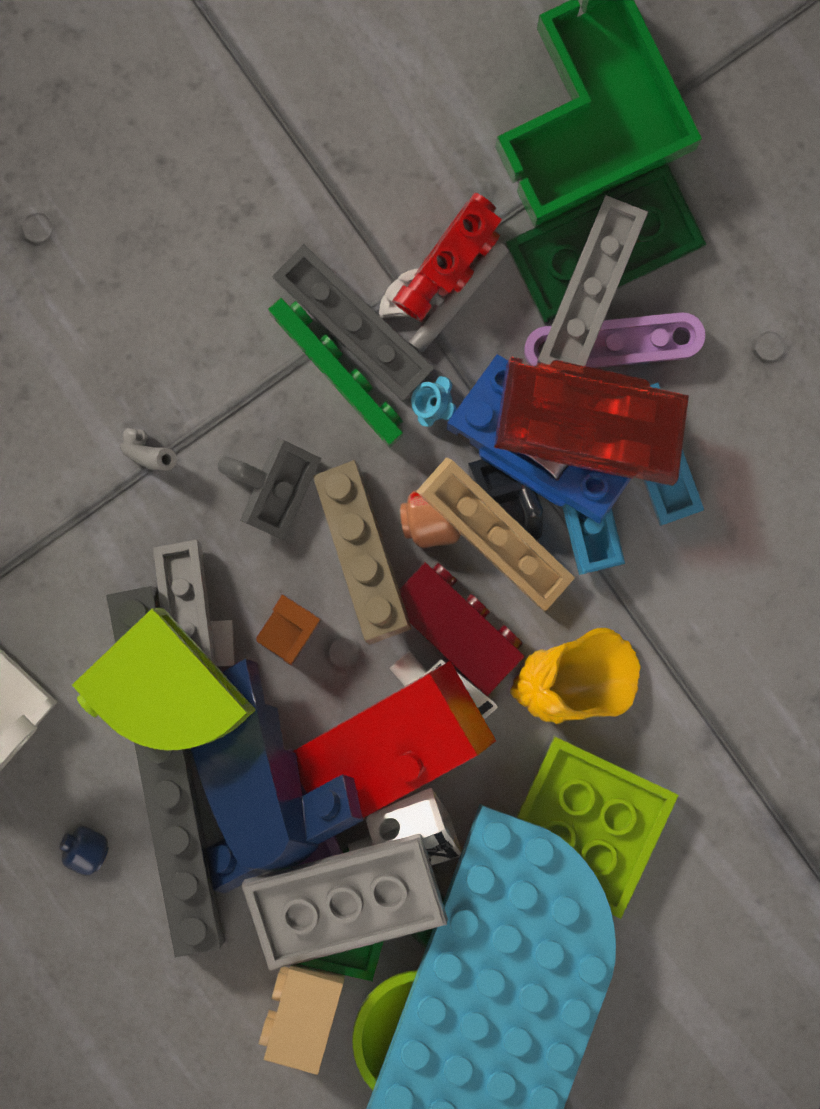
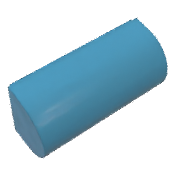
M568 504L562 506L579 575L625 564L612 508L601 524H598Z

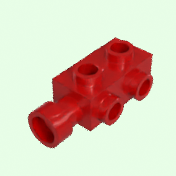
M478 193L473 194L454 220H452L429 255L424 259L408 287L403 285L393 298L392 302L399 309L415 320L422 322L432 308L430 301L436 293L443 297L449 294L452 289L459 293L465 287L475 272L469 265L478 253L485 257L500 237V234L495 229L502 219L494 213L496 210L495 205ZM463 222L469 224L471 232L465 229ZM437 257L443 260L445 269L438 265Z

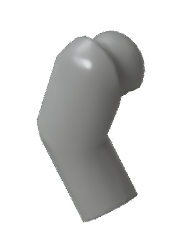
M130 428L124 430L123 444L119 443L123 455L150 470L168 471L174 468L177 456L172 449L145 446L148 437L145 430Z

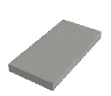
M421 833L245 879L242 883L269 971L447 925L448 921Z

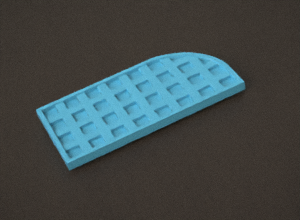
M479 804L443 901L448 918L447 925L433 928L366 1109H564L613 976L616 959V938L611 909L605 892L594 872L578 852L561 837L544 827Z

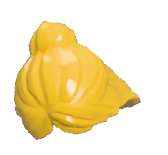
M596 628L575 641L567 642L548 650L540 649L529 655L520 674L513 679L510 694L519 704L527 707V710L534 717H539L540 720L548 723L554 722L559 724L566 720H580L590 717H616L625 713L633 705L636 692L638 691L641 666L636 652L632 649L629 641L623 640L621 635L612 629Z

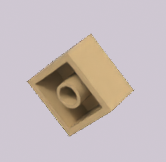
M298 964L290 965V968H280L271 998L280 1002L277 1012L268 1011L259 1040V1045L267 1047L264 1060L318 1075L345 975Z

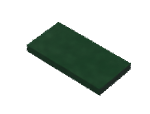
M668 164L505 242L543 324L554 320L605 195L648 212L617 289L688 256L707 245Z

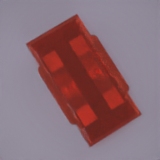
M510 357L506 366L494 448L626 478H638L674 486L678 481L689 395L650 387V383L645 379L559 360L552 361L550 365L537 363L536 366L522 364L523 359Z

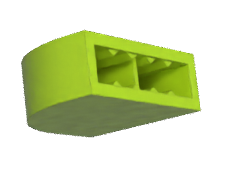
M152 608L72 684L80 694L77 697L78 703L88 714L94 718L99 715L104 722L121 736L134 743L153 749L182 750L212 742L236 729L256 711L164 608Z

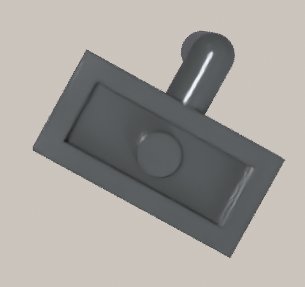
M277 438L263 470L230 457H223L219 460L218 470L222 474L255 487L240 521L285 540L321 458Z

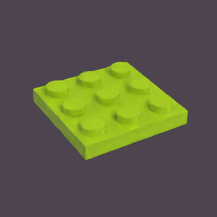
M554 736L516 817L544 827L572 846L596 875L605 892L612 915L621 919L679 795Z

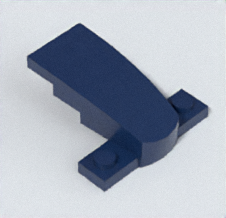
M246 658L222 673L256 711L227 735L191 748L208 802L225 838L206 848L213 890L227 893L241 886L245 879L259 876L265 872L271 873L298 866L310 857L319 847L318 844L363 821L355 780L352 777L342 774L302 796L297 755L284 749L278 708L265 703L258 663Z

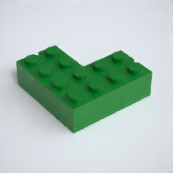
M569 0L539 15L537 31L572 101L497 136L495 146L512 183L519 181L517 193L534 228L695 151L702 140L634 0H583L581 9L584 14L578 16L580 9L579 1Z

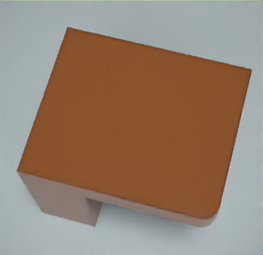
M282 594L272 609L273 613L256 637V641L281 657L289 665H293L322 619Z

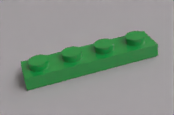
M281 297L268 308L270 316L389 448L403 437V432L398 428L403 423L400 416L387 402L383 403L380 407L368 394L373 389L372 385L356 368L349 373L338 361L343 353L326 334L321 339L317 338L308 328V325L313 320L296 301L289 306Z

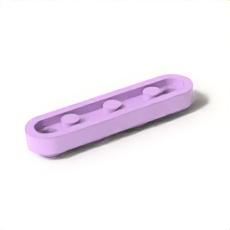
M684 312L604 320L584 369L688 359L694 356L704 344V326L696 316ZM543 326L534 330L528 336L524 346V355L527 363L534 370L541 373H555L552 370L537 365L540 356L538 347L545 343L552 326ZM675 330H684L688 334L689 340L687 344L678 345L674 342L673 332Z

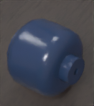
M86 826L76 828L73 835L66 833L59 846V849L64 851L61 858L63 865L84 876L97 872L103 865L109 850L106 837Z

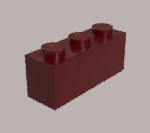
M425 562L399 589L409 622L476 687L488 696L525 657L518 650L524 643L505 625L499 630L494 628L485 619L490 611L475 596L470 594L464 599L454 590L452 586L457 582V579L439 562L433 568Z

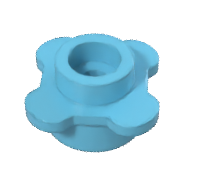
M440 376L435 383L423 382L413 391L411 397L412 409L418 416V421L422 426L431 427L435 421L442 418L449 420L455 413L456 405L452 401L450 393L452 382L449 378ZM435 398H437V403L434 406Z

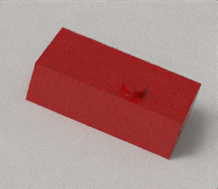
M448 661L306 742L292 752L297 755L300 782L307 793L342 774L354 778L364 818L478 756L494 744L496 739L451 661Z

